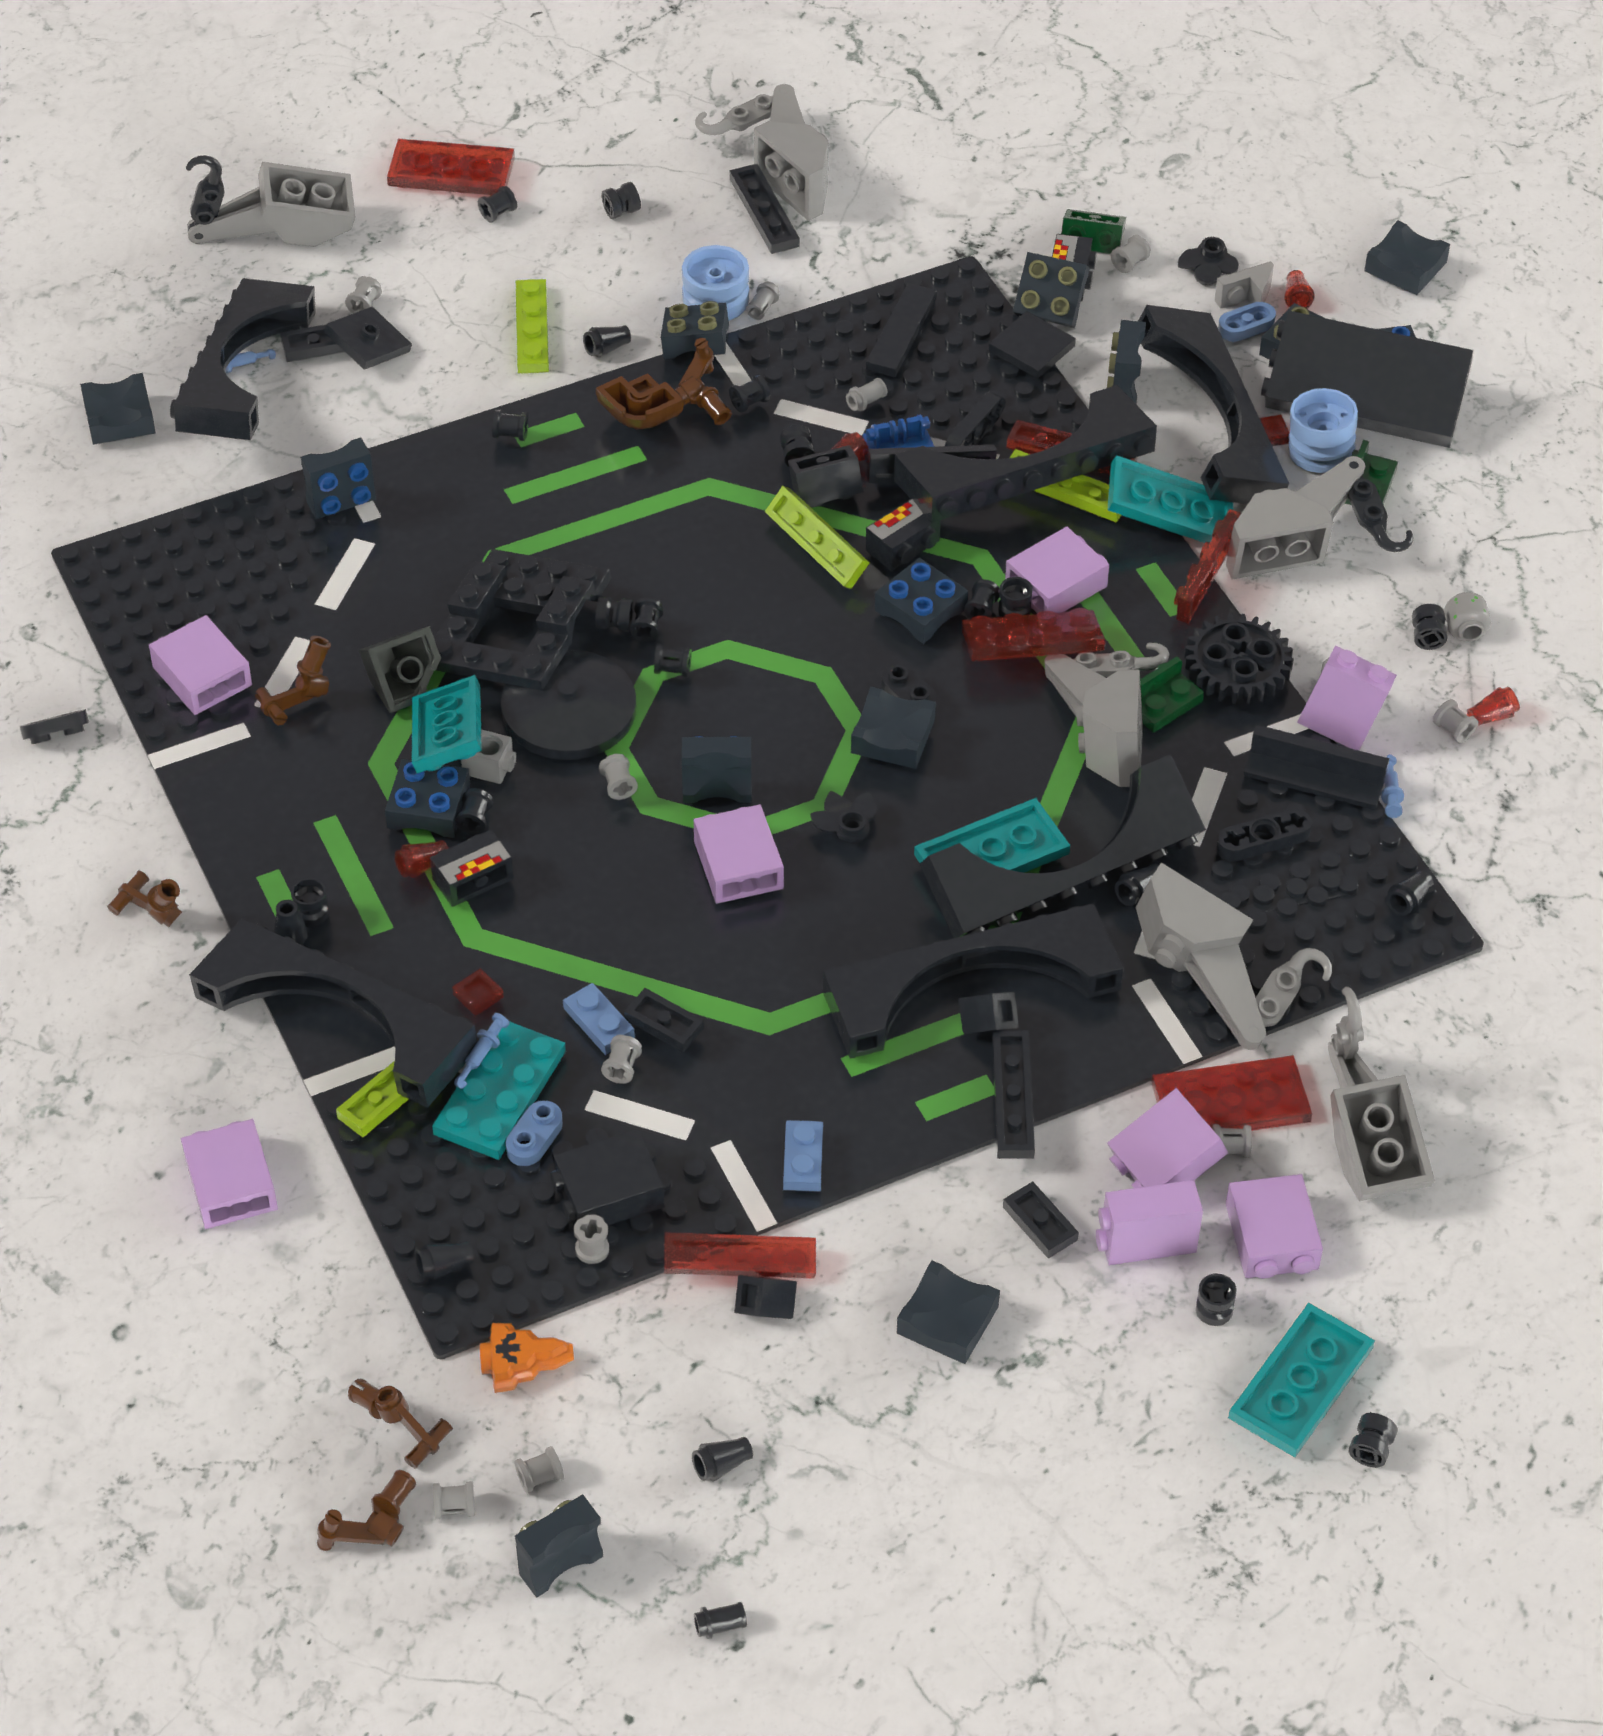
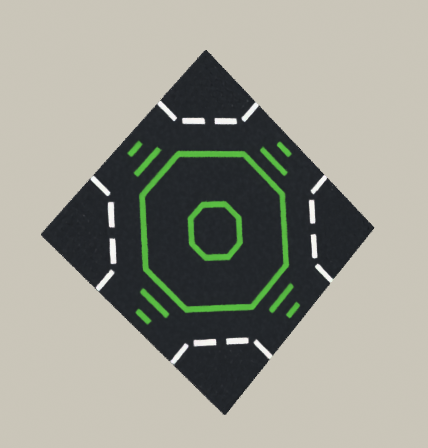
M973 256L727 333L725 354L714 355L712 362L714 365L713 372L703 374L701 377L704 386L715 387L719 392L718 397L731 410L732 415L730 419L721 425L715 424L704 408L698 407L697 404L688 403L683 406V411L678 416L653 428L635 430L621 424L598 402L596 387L620 376L627 382H630L648 373L659 385L667 382L674 390L678 388L679 383L695 357L696 351L680 354L673 359H664L662 354L370 447L368 450L371 453L376 500L319 519L314 517L306 502V481L302 469L57 547L51 551L56 568L230 930L241 918H244L254 924H262L273 932L277 904L283 900H292L291 888L296 881L308 877L317 878L323 882L326 888L329 915L324 923L313 927L307 926L308 937L302 946L311 950H319L328 958L339 963H347L355 970L368 976H375L383 983L398 990H406L413 997L426 1003H434L450 1014L457 1017H465L474 1024L476 1036L480 1029L487 1031L494 1022L492 1020L493 1015L499 1013L506 1017L509 1022L565 1042V1054L535 1101H550L559 1106L562 1112V1129L538 1162L530 1166H519L510 1161L507 1156V1150L497 1160L433 1135L432 1126L457 1087L454 1081L456 1077L460 1076L466 1067V1063L428 1108L408 1099L366 1136H360L337 1118L336 1109L395 1061V1047L388 1035L365 1013L334 999L305 994H283L262 997L428 1345L437 1359H445L478 1346L480 1343L490 1341L492 1323H511L515 1329L524 1328L995 1143L993 1031L964 1034L962 1031L959 998L1015 992L1019 1028L1006 1030H1029L1034 1127L1241 1046L1188 970L1178 972L1173 968L1164 967L1156 961L1153 955L1148 953L1136 906H1126L1116 896L1115 884L1120 877L1117 871L1108 874L1109 880L1099 886L1089 889L1088 884L1078 887V894L1059 902L1057 897L1047 900L1048 907L1029 915L1027 909L1016 914L1018 920L1012 923L1033 919L1039 915H1049L1065 911L1075 906L1081 907L1094 903L1124 967L1121 990L1087 998L1068 984L1033 971L1014 968H986L962 972L932 984L913 997L903 1007L891 1025L883 1051L849 1059L824 997L823 971L832 969L838 965H849L865 961L871 957H881L897 953L906 948H917L933 944L939 940L953 939L920 864L914 856L915 846L1034 798H1037L1070 844V854L1024 873H1051L1078 866L1097 855L1116 832L1126 809L1130 787H1119L1086 767L1085 753H1079L1078 743L1079 733H1084V727L1077 726V717L1053 683L1046 677V656L1052 653H1062L1074 659L1082 652L1106 654L1115 651H1126L1133 657H1155L1159 653L1155 650L1147 649L1146 645L1147 643H1158L1168 649L1169 658L1167 662L1175 657H1179L1183 661L1181 673L1188 678L1189 670L1185 669L1184 654L1188 637L1193 636L1194 628L1202 629L1203 621L1205 620L1214 624L1215 616L1220 617L1223 621H1227L1229 613L1232 614L1235 620H1239L1241 616L1182 535L1123 515L1120 516L1117 522H1114L1034 490L940 520V541L934 547L926 549L915 556L909 563L903 564L893 571H890L866 551V527L911 500L897 483L868 482L869 449L863 434L866 433V429L871 428V425L889 423V421L894 420L896 426H898L899 419L903 418L906 424L907 418L916 417L921 414L922 417L927 416L929 418L930 429H927L934 446H945L947 438L956 426L987 392H992L1005 398L1004 410L998 421L977 445H995L997 449L996 459L1010 458L1015 449L1027 454H1034L1061 443L1079 429L1089 413V409L1055 364L1037 379L989 352V343L1017 320L1019 315L1013 313L1011 304L979 261ZM911 283L937 290L936 300L896 377L866 370V361L906 285ZM753 376H762L769 387L770 400L764 403L759 401L748 406L747 411L738 412L731 402L729 388L733 385L741 386L752 381ZM876 378H880L885 383L887 395L868 404L865 410L854 411L848 406L846 395L851 388H860ZM495 410H501L503 414L521 415L522 412L528 413V433L525 441H520L518 437L500 436L498 439L492 437V421ZM799 424L809 428L815 454L850 445L858 458L863 492L855 494L852 498L846 500L835 499L824 502L819 507L812 508L869 562V565L851 589L844 587L765 513V510L782 486L788 487L793 491L790 469L784 462L783 448L780 443L781 432L791 425ZM1111 466L1083 475L1109 485ZM1065 527H1068L1076 535L1081 536L1088 546L1097 554L1102 555L1109 563L1106 588L1049 621L1044 620L1031 608V614L1025 621L1020 623L1007 622L998 613V600L993 604V616L989 622L982 624L971 621L963 612L948 619L923 644L914 638L911 632L901 623L890 617L882 616L875 611V592L918 558H921L967 589L969 601L973 595L971 589L974 582L986 579L994 582L1000 588L1001 583L1005 580L1007 560ZM492 549L609 569L611 581L601 596L611 597L614 601H620L622 598L633 599L634 607L638 599L645 597L654 598L663 604V616L658 619L657 624L659 627L658 637L651 642L639 641L630 632L619 631L617 627L597 629V602L586 601L575 618L572 643L568 650L587 651L604 656L615 662L628 674L636 693V716L633 725L621 741L600 754L574 760L543 757L520 746L506 730L501 709V696L505 683L477 678L480 684L481 729L511 737L512 751L516 753V762L513 770L506 773L501 784L469 776L470 788L482 789L493 797V806L486 813L487 825L484 832L492 829L512 856L514 879L451 907L432 880L430 857L436 855L441 850L449 849L467 841L474 835L480 834H468L458 827L454 838L443 837L432 831L418 828L387 829L385 808L401 759L412 760V705L389 713L369 680L359 650L430 626L433 637H435L450 614L447 606L449 600L474 562H484ZM496 607L473 643L525 652L538 631L536 619L539 615ZM635 611L633 613V621L636 617ZM207 615L249 662L252 686L194 715L153 668L149 644ZM311 636H321L331 643V647L322 664V675L327 676L329 680L327 694L314 697L283 710L287 714L288 719H285L287 721L283 725H276L271 717L266 716L262 712L261 704L255 698L256 690L265 687L271 696L296 688L295 682L300 675L297 663L303 660ZM658 644L664 645L665 649L682 651L685 648L692 649L688 678L682 677L680 673L662 671L660 674H654V657ZM894 664L910 667L937 694L935 721L916 769L851 753V734L860 719L870 687L882 689V672L885 668ZM435 670L426 687V692L468 678V676ZM1154 670L1140 671V678L1145 677ZM1189 679L1196 685L1197 679ZM1290 680L1285 681L1283 690L1276 688L1275 696L1272 697L1264 693L1262 702L1257 700L1255 696H1252L1250 704H1246L1243 697H1238L1236 704L1232 703L1231 696H1226L1222 701H1219V693L1215 692L1208 696L1206 695L1207 686L1200 688L1204 692L1201 703L1153 733L1144 724L1142 725L1141 766L1171 754L1206 830L1196 836L1197 843L1182 850H1178L1177 845L1166 849L1168 852L1167 856L1152 863H1149L1147 858L1136 862L1138 868L1135 870L1148 867L1153 863L1158 865L1163 863L1209 893L1225 890L1237 893L1241 898L1240 905L1247 903L1249 900L1250 891L1246 887L1249 885H1268L1276 892L1280 887V879L1292 877L1306 880L1311 872L1341 867L1344 874L1340 877L1341 881L1338 889L1345 894H1349L1348 896L1328 899L1326 889L1314 886L1307 892L1308 904L1298 905L1291 898H1282L1278 901L1276 910L1263 912L1255 909L1247 913V916L1253 919L1240 941L1239 948L1255 998L1272 971L1290 961L1292 956L1299 950L1306 948L1317 949L1323 952L1332 964V974L1328 981L1323 980L1324 969L1319 962L1309 960L1304 964L1301 986L1281 1020L1274 1026L1265 1027L1266 1036L1346 1005V997L1342 993L1345 987H1350L1354 991L1357 1000L1482 951L1484 942L1394 820L1386 815L1385 808L1380 801L1377 808L1373 810L1243 775L1256 724L1337 745L1334 740L1297 723L1306 702ZM682 737H751L752 803H739L723 797L706 798L696 803H683ZM623 754L629 760L630 767L628 770L630 775L636 779L638 788L632 796L626 799L616 800L608 795V782L606 777L601 775L599 765L609 755ZM460 759L444 764L462 767ZM830 791L843 796L851 802L861 794L870 792L877 804V815L869 822L870 830L868 836L862 841L854 843L843 841L836 834L819 830L813 824L810 814L816 811H824V802ZM761 804L784 866V889L716 904L694 842L693 819ZM1290 809L1304 810L1312 818L1310 837L1303 843L1235 862L1226 861L1217 854L1218 834L1226 827ZM1265 830L1255 833L1258 838L1263 840L1274 837ZM1418 871L1429 873L1433 879V886L1428 890L1417 911L1406 916H1399L1393 913L1386 902L1389 888L1413 876ZM994 923L985 928L986 930L997 928L998 925L997 923ZM593 983L624 1017L626 1008L644 988H647L703 1019L704 1030L683 1053L631 1024L635 1031L634 1038L642 1045V1052L634 1061L632 1080L624 1084L616 1083L607 1079L601 1071L603 1062L609 1059L611 1052L605 1055L565 1011L563 1000ZM786 1120L823 1122L821 1191L783 1190ZM639 1129L664 1185L665 1207L608 1225L606 1239L609 1243V1253L607 1257L599 1263H585L577 1257L575 1252L578 1240L574 1235L575 1222L567 1221L562 1206V1201L565 1198L562 1192H555L551 1182L550 1172L555 1170L554 1155ZM521 1141V1142H520V1144H527V1143H529V1141ZM467 1241L470 1243L474 1255L473 1264L465 1265L434 1281H431L430 1278L421 1279L416 1268L415 1250L423 1248L424 1244L463 1243Z

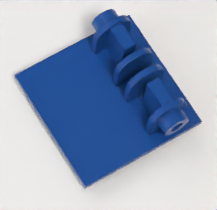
M921 414L916 417L907 418L906 424L903 418L899 419L898 426H896L894 420L889 421V423L873 424L863 434L868 449L935 447L927 429H930L929 418L927 416L922 417Z

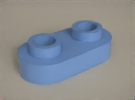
M1254 302L1224 313L1219 318V332L1223 339L1231 342L1255 336L1267 331L1275 323L1276 311L1273 306L1265 302Z
M538 1101L529 1106L506 1139L507 1156L511 1162L519 1166H530L542 1158L562 1129V1112L558 1105L550 1101ZM521 1141H529L527 1144H520Z

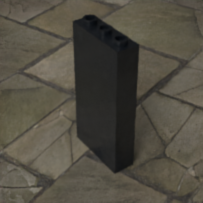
M1288 310L1286 321L1280 320L1276 338L1281 339L1278 349H1272L1268 367L1273 368L1271 377L1264 378L1261 389V396H1265V408L1290 413L1293 401L1302 393L1322 388L1338 390L1347 394L1356 403L1358 410L1357 428L1450 448L1474 350Z

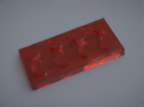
M398 138L387 174V184L392 187L491 196L497 193L500 187L508 186L515 159L514 148Z
M1076 608L1070 612L1061 613L1053 611H1041L1036 615L1011 613L1004 617L989 618L987 616H976L971 620H962L963 635L972 661L1105 651V638L1093 610Z
M1294 1055L1152 1076L1151 1084L1157 1103L1177 1088L1211 1128L1213 1124H1219L1220 1128L1243 1129L1244 1125H1250L1252 1131L1311 1122L1312 1111Z

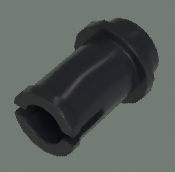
M742 1602L707 1610L704 1606L701 1607L700 1612L694 1613V1623L698 1637L706 1636L707 1639H712L715 1633L747 1627L746 1613Z

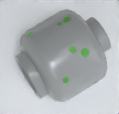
M1459 593L1452 597L1444 608L1449 632L1457 639L1467 642L1476 641L1488 631L1491 625L1486 601L1481 595L1476 593Z

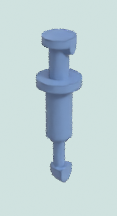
M268 349L260 353L253 351L239 353L230 361L225 372L231 373L233 367L255 363L258 358L269 357L270 360L274 359L276 352L273 349Z
M1389 754L1386 757L1390 759L1385 779V788L1381 792V799L1383 803L1387 804L1385 808L1386 815L1390 818H1397L1403 812L1400 803L1404 800V791L1399 787L1398 774L1393 769L1397 759Z
M495 1013L492 1017L494 1022L487 1031L479 1030L477 1033L479 1040L465 1060L466 1067L454 1081L456 1087L464 1088L467 1085L464 1080L471 1069L478 1068L491 1047H498L500 1041L496 1036L502 1027L507 1028L510 1024L506 1017Z

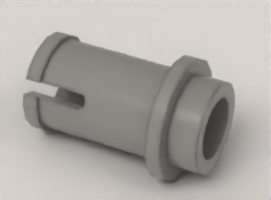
M769 281L758 285L756 289L757 294L746 307V311H749L748 315L753 319L761 320L771 304L776 303L779 299V288Z
M876 378L860 388L853 387L846 395L847 404L854 411H863L868 404L887 395V387L880 378Z

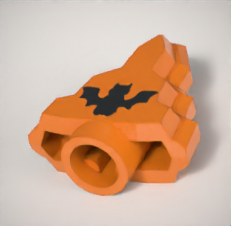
M492 1323L490 1342L480 1343L482 1375L492 1374L495 1393L515 1390L518 1383L534 1380L540 1371L554 1370L574 1360L572 1343L554 1337L538 1338L531 1330L515 1329L511 1323Z

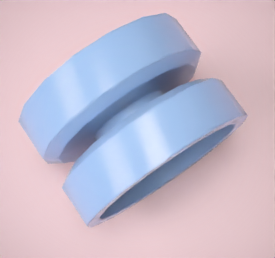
M711 245L692 251L684 259L682 265L683 304L687 306L701 305L708 301L726 303L729 320L739 317L746 310L749 303V265L741 252L727 246Z

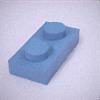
M593 983L563 1000L565 1011L605 1055L611 1052L610 1043L614 1036L625 1035L635 1037V1031L631 1024Z
M786 1120L783 1190L821 1191L823 1122Z

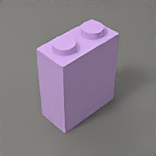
M1065 527L1007 560L1005 579L1022 577L1028 580L1033 587L1031 608L1044 620L1049 621L1106 588L1109 563L1102 555L1097 554L1088 546L1081 536L1076 535L1068 527Z
M207 615L149 644L153 668L194 715L252 686L249 662Z
M1335 645L1297 723L1348 748L1360 750L1397 675L1381 665H1375L1357 656L1354 652L1344 650Z
M761 804L693 819L694 842L716 904L784 889V866Z
M1177 1088L1107 1143L1114 1154L1109 1160L1122 1176L1129 1173L1135 1180L1131 1184L1133 1188L1195 1180L1228 1154L1221 1138Z
M253 1119L232 1122L224 1127L209 1131H198L190 1136L181 1138L185 1161L205 1229L278 1210L274 1186Z
M1302 1174L1229 1183L1226 1207L1245 1278L1258 1277L1265 1279L1278 1274L1294 1272L1305 1274L1319 1269L1323 1247Z
M1189 1180L1105 1192L1104 1208H1099L1098 1210L1101 1229H1096V1242L1098 1250L1100 1252L1105 1251L1108 1265L1196 1253L1203 1209L1195 1181Z

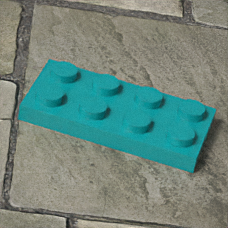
M1116 455L1111 463L1108 511L1224 550L1228 548L1232 536L1233 502L1210 500L1203 484Z
M475 675L412 697V764L416 773L426 770L435 771L446 763L457 759L466 760L473 757L477 752L482 751L480 684Z
M1037 798L914 847V856L921 863L929 855L960 843L971 853L995 866L1023 873L1070 854V844Z
M510 1022L507 1028L502 1027L496 1036L500 1041L498 1047H491L478 1068L471 1069L464 1080L467 1085L462 1089L456 1088L432 1126L433 1135L497 1160L501 1158L506 1150L508 1135L529 1106L536 1101L566 1052L565 1042Z
M1308 1302L1229 1410L1228 1419L1289 1455L1296 1457L1372 1351L1375 1340Z

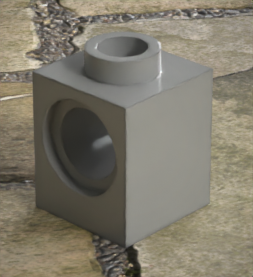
M481 729L482 751L477 752L469 759L461 760L462 767L469 768V776L501 784L506 773L513 770L516 762V753L512 751V739L509 736Z

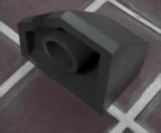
M430 626L359 650L369 680L389 713L411 706L412 697L427 691L426 687L441 659Z

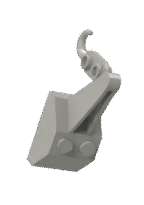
M780 84L775 87L772 96L760 94L744 104L733 107L724 119L716 124L708 125L703 123V119L707 116L706 112H702L696 117L695 125L697 129L707 135H720L729 130L744 131L748 127L770 118V121L754 128V164H758L772 190L806 220L810 221L823 214L828 187L829 142L825 135L819 133L811 125L805 124L794 88L791 85Z
M1147 643V649L1155 650L1159 653L1155 657H1133L1126 651H1115L1106 654L1082 652L1074 659L1062 653L1049 654L1045 658L1046 677L1053 683L1077 717V726L1084 727V733H1079L1078 743L1079 753H1085L1086 767L1119 787H1130V774L1141 767L1143 724L1140 671L1154 670L1161 663L1167 662L1169 658L1168 649L1158 643Z
M1163 863L1159 865L1136 906L1148 953L1153 955L1156 961L1164 967L1173 968L1178 972L1188 970L1230 1028L1238 1043L1247 1050L1258 1048L1266 1036L1265 1027L1274 1026L1281 1020L1300 989L1302 968L1307 961L1315 960L1322 965L1324 981H1328L1332 974V964L1323 952L1313 948L1302 949L1293 955L1290 961L1272 971L1255 998L1239 948V943L1253 919Z
M1345 987L1342 993L1346 997L1348 1016H1343L1340 1023L1336 1024L1337 1034H1332L1331 1042H1328L1330 1060L1340 1085L1339 1089L1332 1091L1330 1098L1335 1144L1344 1176L1359 1201L1430 1187L1435 1179L1406 1076L1401 1075L1378 1080L1357 1054L1359 1050L1358 1042L1364 1040L1362 1016L1354 991L1350 987Z

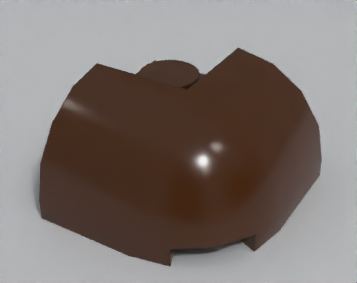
M648 373L630 382H627L620 376L596 387L598 402L621 424L635 430L653 428L678 416L683 411L684 399L667 382L659 385Z

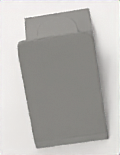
M1270 261L1217 278L1215 293L1217 305L1223 308L1245 300L1250 304L1265 302L1271 288L1274 264Z

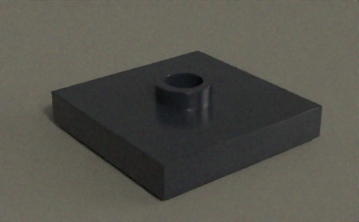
M369 307L327 323L324 331L364 370L410 352L412 343L374 307Z

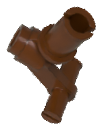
M699 338L695 341V357L675 391L684 399V406L688 403L697 404L698 407L704 408L715 424L721 425L730 419L732 413L718 397L719 392L717 389L704 386L701 381L703 374H709L714 370L712 363L714 353L708 346V341L705 338Z
M311 636L303 660L297 663L300 675L295 682L296 688L271 696L265 687L256 690L255 698L260 702L262 712L266 716L271 717L276 725H283L287 721L285 719H288L287 714L283 710L314 697L327 694L329 680L327 676L322 675V664L331 647V643L321 636Z
M140 870L137 871L127 884L123 883L118 888L119 893L107 905L108 910L118 916L129 902L134 903L148 911V914L159 924H165L168 928L182 913L177 908L179 905L175 902L176 897L180 894L177 882L172 879L162 880L161 884L151 888L146 896L139 891L150 879Z
M360 1378L354 1382L362 1387L363 1390L352 1384L349 1387L348 1398L351 1402L366 1408L375 1419H383L389 1424L400 1421L419 1442L404 1457L406 1463L414 1469H417L429 1454L434 1455L440 1449L438 1444L453 1430L449 1422L440 1418L438 1423L427 1433L409 1413V1405L403 1394L393 1386H384L378 1389Z
M396 1470L383 1491L375 1494L371 1499L373 1512L366 1523L342 1520V1514L338 1510H329L325 1515V1519L319 1523L317 1529L319 1537L317 1540L318 1548L323 1551H329L334 1546L335 1541L388 1544L392 1547L404 1529V1526L399 1523V1507L411 1490L415 1488V1479L404 1470Z

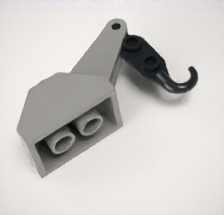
M200 155L192 158L187 163V171H190L199 164H205L210 167L209 174L196 187L190 208L192 220L188 222L187 228L188 238L193 243L198 244L276 232L285 243L316 247L352 229L356 216L351 174L262 162L258 173L259 187L221 205L225 191L221 177L222 166L219 161L211 156Z
M1350 456L1296 492L1283 488L1255 493L1234 524L1226 567L1232 580L1324 563L1334 523L1333 518L1348 498L1359 524L1374 537L1377 544L1384 550L1402 552L1412 545L1413 534L1411 530H1407L1406 539L1403 542H1394L1388 538L1386 533L1388 515L1377 488L1371 481L1363 478L1365 470L1364 461L1359 457Z

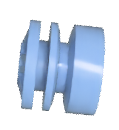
M1312 389L1300 394L1293 401L1290 409L1291 430L1289 433L1290 442L1288 450L1291 460L1297 466L1310 472L1326 473L1352 455L1356 447L1355 431L1357 428L1358 410L1356 403L1347 394L1333 389Z

